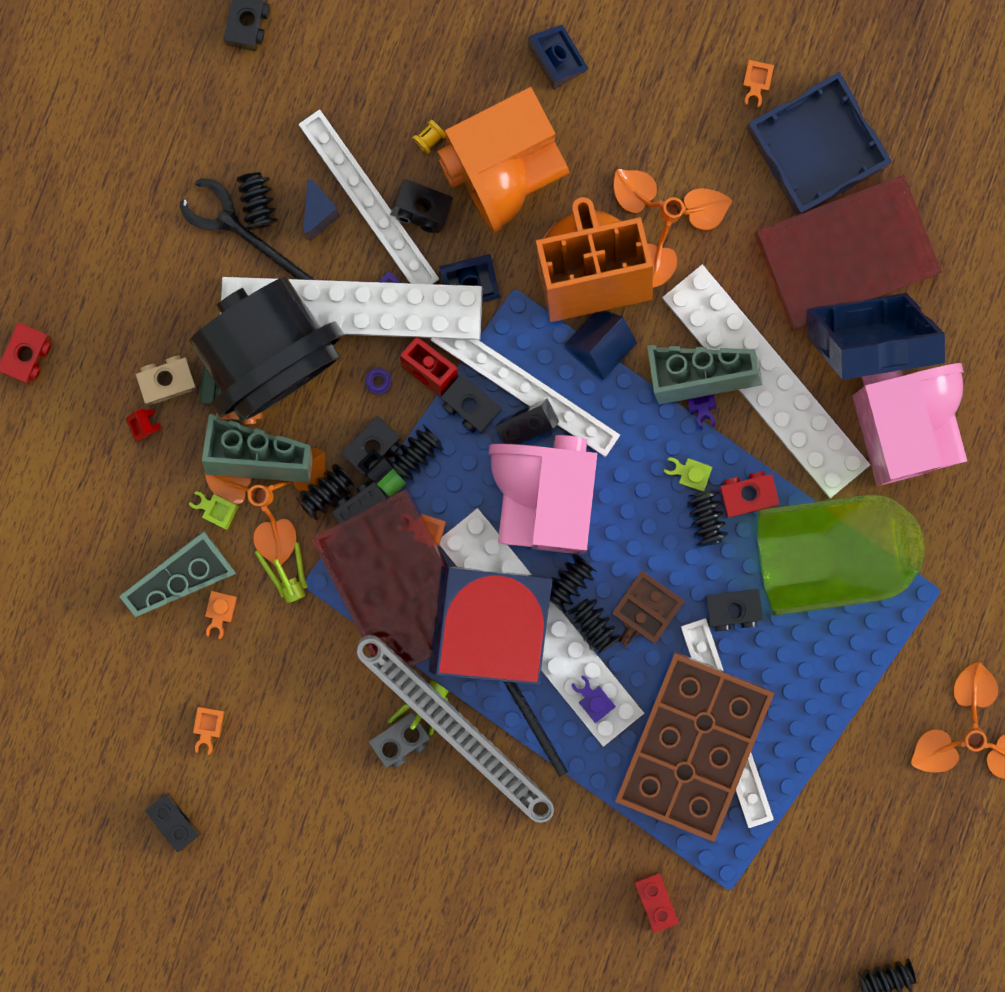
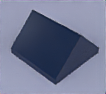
M563 25L528 37V47L554 90L589 69Z
M307 180L303 233L306 240H312L340 216L336 206L313 180Z
M491 254L439 266L443 285L482 286V302L500 298Z
M604 310L593 313L564 346L603 380L631 351L637 342L623 316Z

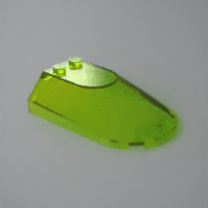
M863 495L762 509L757 512V544L763 585L773 616L886 600L906 590L922 567L925 546L921 528L912 513L891 498L880 495Z

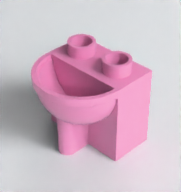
M962 363L931 368L904 376L902 370L862 377L864 387L856 392L852 398L876 487L967 462L955 417L963 395L962 374L964 370Z
M555 435L553 448L514 444L489 445L488 455L491 456L492 474L498 488L503 493L498 543L531 547V549L584 555L587 551L597 453L586 452V438Z

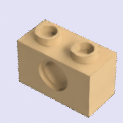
M177 355L166 359V364L156 367V364H150L140 368L141 372L137 373L136 377L147 406L198 390L186 357L181 359V356ZM164 373H171L173 376V380L168 386H162L159 382L160 376Z

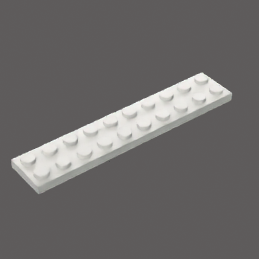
M703 264L662 297V300L702 347L711 350H720V348L755 349L759 360L762 385L739 389L738 391L829 499L870 466L869 462Z
M222 277L221 301L241 288H244L249 296L277 279ZM288 279L321 327L336 321L345 335L480 340L482 286Z
M478 508L441 538L439 545L457 567L496 573L509 572L532 575L507 544L498 543L499 534ZM549 602L541 671L604 747L641 717L644 712L601 659L596 656V653L589 649L588 643L583 640V637L562 611ZM581 676H585L589 680L592 690L600 686L616 706L597 723H594L578 703L584 696L575 692L572 688V683L578 689L585 687V681Z

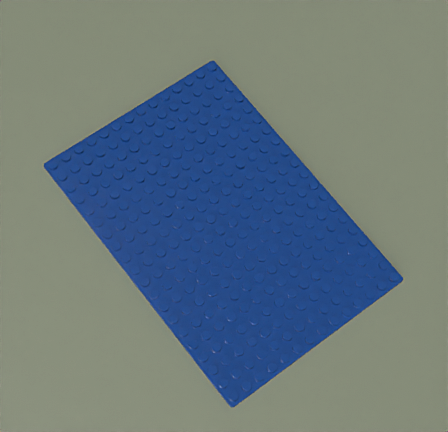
M513 290L484 329L479 341L620 434V437L606 457L586 446V452L597 453L587 551L584 555H578L597 572L591 571L594 580L591 581L585 578L584 581L587 588L584 589L578 586L577 589L581 595L577 597L571 594L570 597L574 603L570 605L564 602V607L568 611L587 598L588 600L597 599L598 602L594 609L603 608L604 610L599 617L608 616L609 621L605 626L614 625L615 629L611 635L620 634L621 636L626 627L622 621L611 613L641 571H644L685 601L655 644L643 636L635 634L627 647L622 644L627 639V635L622 643L617 642L597 655L644 712L641 717L604 747L542 671L540 685L516 684L568 770L566 775L724 888L730 890L738 882L937 599L940 589L704 421H702L703 430H701L697 423V416L691 414L690 411L676 401L659 404L654 394L653 385L621 362L602 380L564 346L576 331L561 320L550 322L546 309L519 290ZM461 361L457 367L458 377L463 374L502 408L501 412L481 434L477 430L472 433L462 425L464 421L462 417L457 413L452 416L442 407L444 402L437 395L405 439L403 445L410 447L407 439L412 437L417 440L415 431L418 429L425 432L422 425L424 424L440 440L444 450L440 451L434 448L436 458L427 455L426 458L429 465L426 466L419 463L421 472L417 473L412 470L411 473L414 479L411 481L404 478L403 480L407 484L393 498L384 492L394 506L391 510L351 538L342 527L305 579L308 585L306 589L366 632L378 637L398 655L550 762L503 681L442 676L429 672L433 633L438 619L437 597L441 565L457 566L441 546L436 547L414 540L415 531L399 530V525L408 527L410 524L409 519L401 517V515L410 514L415 520L419 521L420 515L425 514L447 521L443 533L444 536L478 508L499 534L503 493L498 488L492 474L491 456L488 455L489 445L504 444L495 428L501 419L529 407ZM467 399L463 402L462 409L467 413H472L477 409V403L472 399ZM556 425L553 429L519 445L553 448L555 435H572ZM401 448L398 449L397 453L403 454ZM675 458L680 464L685 465L689 458L711 466L712 470L704 492L711 490L719 492V487L724 486V480L739 477L740 481L750 479L749 474L765 471V475L772 474L780 505L726 518L719 492L712 500L721 501V504L714 509L716 511H723V515L718 517L717 521H723L726 525L721 527L719 531L728 532V535L721 539L724 541L723 543L697 548L696 544L703 539L694 537V533L699 531L700 528L692 527V523L698 518L689 516V513L696 508L687 506V502L693 499V497H688L689 495L701 493V491L678 484L681 478L679 475H666L663 472L664 469L674 471L676 468L675 464L667 461V459ZM744 487L741 494L745 500L752 501L755 498L753 488ZM508 545L532 575L561 579L557 571L559 569L568 571L564 564L566 561L575 563L571 553L531 549V547ZM759 589L763 620L757 621V627L742 628L741 623L731 624V630L715 632V626L709 627L725 672L774 691V696L751 751L774 820L748 828L735 790L715 842H712L619 804L615 800L675 651L691 657L681 626L705 618L708 623L706 595ZM731 603L727 608V613L731 618H738L741 614V608L738 604ZM566 612L563 613L575 629L578 630L582 623H572L576 614L567 615ZM581 632L580 635L584 638L588 632ZM591 640V641H586V642L588 643L589 646H591V644H592L594 641ZM599 649L593 651L597 654L599 652Z

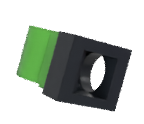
M374 448L357 464L391 498L407 484ZM374 459H379V460L368 470V465H369V463H370L372 460H374Z

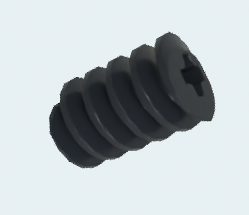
M260 172L248 173L237 177V182L244 183L238 187L239 192L245 193L240 197L241 202L247 204L242 207V211L249 214L244 218V221L247 224H251L246 230L269 227L278 221L277 218L269 216V214L276 211V208L267 206V204L274 201V198L266 197L265 195L272 191V187H264V183L270 181V177H264Z
M424 424L422 425L425 432L418 429L415 431L417 440L412 437L407 439L410 447L403 444L400 445L403 454L393 452L395 462L386 459L402 479L407 478L412 481L414 478L411 471L421 472L419 463L426 466L429 465L426 458L427 455L436 458L434 448L440 451L444 450L440 440Z
M338 464L332 466L333 473L328 470L324 472L325 480L321 477L316 478L317 486L310 483L307 486L309 493L301 490L299 492L301 500L296 497L304 511L316 521L318 520L316 511L326 514L324 505L327 504L333 508L335 505L332 498L335 497L341 501L343 499L341 491L350 494L349 485L354 486L352 480Z
M716 490L688 496L693 497V499L687 502V506L696 508L689 513V516L698 518L692 523V527L700 528L699 531L694 533V537L703 539L696 544L697 548L723 543L724 541L721 539L728 535V532L719 531L726 523L717 521V518L723 515V511H716L714 509L721 504V501L712 500L714 496L719 494Z
M575 553L571 555L575 562L574 564L568 561L564 563L568 571L561 569L557 571L561 579L551 578L554 587H551L550 602L563 613L567 611L563 603L572 605L574 602L570 595L579 597L581 594L577 587L586 589L587 585L584 579L593 581L594 577L591 571L597 572L589 563Z
M587 598L568 610L566 614H576L572 623H582L577 631L579 633L588 632L583 640L585 642L594 641L589 649H599V652L596 654L597 656L617 643L621 636L620 634L611 635L615 626L606 627L605 625L609 621V617L600 618L599 616L604 611L603 608L594 609L598 602L597 599L588 600Z
M909 958L905 960V967L900 961L895 962L894 969L890 964H885L884 972L879 966H876L874 968V975L869 969H865L864 978L857 971L862 992H893V989H896L897 992H903V987L905 986L909 992H913V984L917 983Z

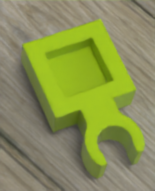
M675 458L667 459V461L673 462L676 468L674 471L664 469L663 472L666 475H679L681 478L678 484L704 492L712 470L711 466L689 458L685 465L680 464Z
M196 491L194 494L201 497V503L195 505L190 502L189 505L197 510L204 509L205 512L202 518L228 530L239 506L213 494L211 500H208L205 494Z

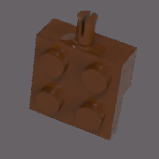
M641 571L611 613L622 621L626 627L618 642L622 643L628 635L622 644L627 647L636 634L655 644L685 601L644 571Z

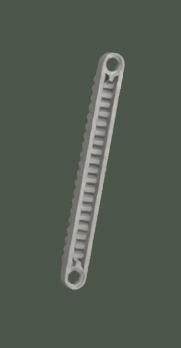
M373 635L364 636L357 643L359 659L528 817L539 823L551 819L554 807L550 797L528 775H525L513 761H510L498 747H495L483 733H480L468 719H465L453 705H450L438 691H435L423 677H420L408 663H405L400 656L396 655L393 649ZM368 643L375 644L378 647L377 653L374 656L365 655L362 651L364 645ZM538 802H544L547 804L548 809L543 814H536L533 811L534 805Z

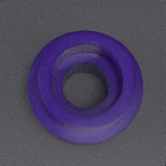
M375 368L368 372L365 383L370 392L383 394L391 387L392 380L390 374L385 369ZM376 377L383 378L384 382L381 386L374 384Z

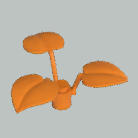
M617 169L614 175V195L622 209L629 213L638 214L644 209L645 205L650 208L660 207V216L666 222L658 246L648 244L653 264V288L667 282L677 267L675 251L670 248H662L671 224L677 222L681 215L684 214L689 215V222L693 227L704 231L714 229L721 223L732 203V199L718 191L704 188L690 191L684 197L683 202L678 198L672 197L665 202L661 200L652 203L650 201L657 194V186L650 175L642 171Z
M311 448L313 463L310 483L317 486L316 478L321 477L324 479L326 453L321 449ZM205 475L211 491L235 505L243 503L246 498V492L248 493L250 503L260 506L271 521L261 523L254 532L253 541L257 551L274 566L275 559H278L281 565L286 562L295 549L294 543L297 542L296 529L288 519L276 521L267 506L273 501L274 495L272 491L293 482L298 490L308 491L307 486L310 483L282 481L269 487L255 485L249 488L248 486L251 484L252 478Z
M975 662L967 666L959 674L954 684V697L957 703L961 706L971 705L973 727L965 732L963 741L952 743L949 734L943 730L933 729L925 732L917 741L911 759V764L915 768L933 773L945 772L952 769L959 761V754L954 747L967 746L970 750L976 752L984 748H991L993 750L988 753L986 759L988 768L995 776L1005 779V734L1000 736L996 745H994L993 743H987L985 733L982 729L978 728L976 705L983 708L988 707L998 696V684L994 676L981 662Z

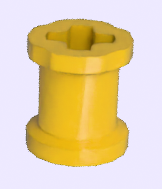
M433 120L428 122L429 125L418 136L412 137L426 154L431 152L430 149L441 138L445 139V132Z

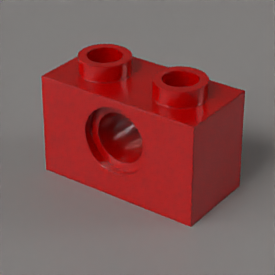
M18 322L1 359L0 373L28 385L31 384L32 380L36 381L41 371L39 363L42 357H47L51 349L52 343L49 342L51 337ZM30 348L33 353L32 358L29 361L23 362L20 354L24 349Z
M418 337L400 355L401 367L440 397L458 378L457 367Z
M765 471L749 474V480L740 481L739 477L724 480V486L719 487V492L726 518L780 505L772 474L765 475ZM744 487L754 489L755 498L752 501H747L742 497L741 492Z
M658 871L634 880L635 887L654 933L679 924Z

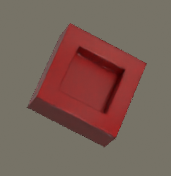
M143 408L133 412L126 418L135 442L144 440L161 429L160 423L152 425L148 419L155 414L153 409L145 410Z

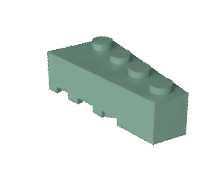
M647 345L654 394L659 404L762 385L759 360L755 349L720 348V350H711L706 347L686 349L680 348V346L661 348L657 347V345Z
M209 414L202 456L205 475L310 483L313 463L310 445L279 435L275 437L266 434L263 430L257 428L253 430L241 426L238 422L231 420L228 422L219 419L216 415Z
M202 531L122 592L119 597L132 614L137 617L214 584L217 581L236 574V571L208 534Z

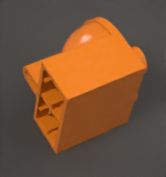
M532 87L446 129V147L437 151L440 158L438 160L439 165L451 188L462 183L465 184L479 213L493 234L501 231L502 226L506 225L517 215L527 195L570 174L567 164L555 143L556 134Z
M581 197L574 201L572 206L573 213L556 222L547 231L543 239L536 240L538 272L550 322L653 300V264L641 217L621 221L611 214L595 210L590 199Z

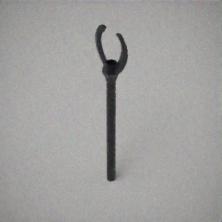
M199 179L195 182L196 186L207 187L219 197L224 210L216 220L204 219L195 215L188 208V203L185 199L180 201L182 215L190 224L206 230L235 232L298 280H315L254 233H251L250 230H246V227L239 222L235 214L230 195L217 181Z
M504 682L558 776L561 777L568 773L518 685L514 682Z

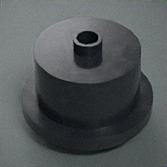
M282 277L249 296L244 288L233 292L216 305L221 314L207 323L189 339L192 347L222 392L211 402L212 407L219 417L235 412L240 421L244 422L292 394L338 361L340 355L334 345L345 334L336 321L321 327L288 278Z

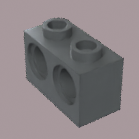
M414 712L369 741L386 768L390 765L393 769L397 768L407 761L405 755L411 751L418 754L429 746L426 741L430 739V736L420 722L416 726L420 732L418 741L409 742L405 738L406 729L411 726L416 718ZM393 742L397 745L398 752L396 756L387 757L383 753L385 743Z

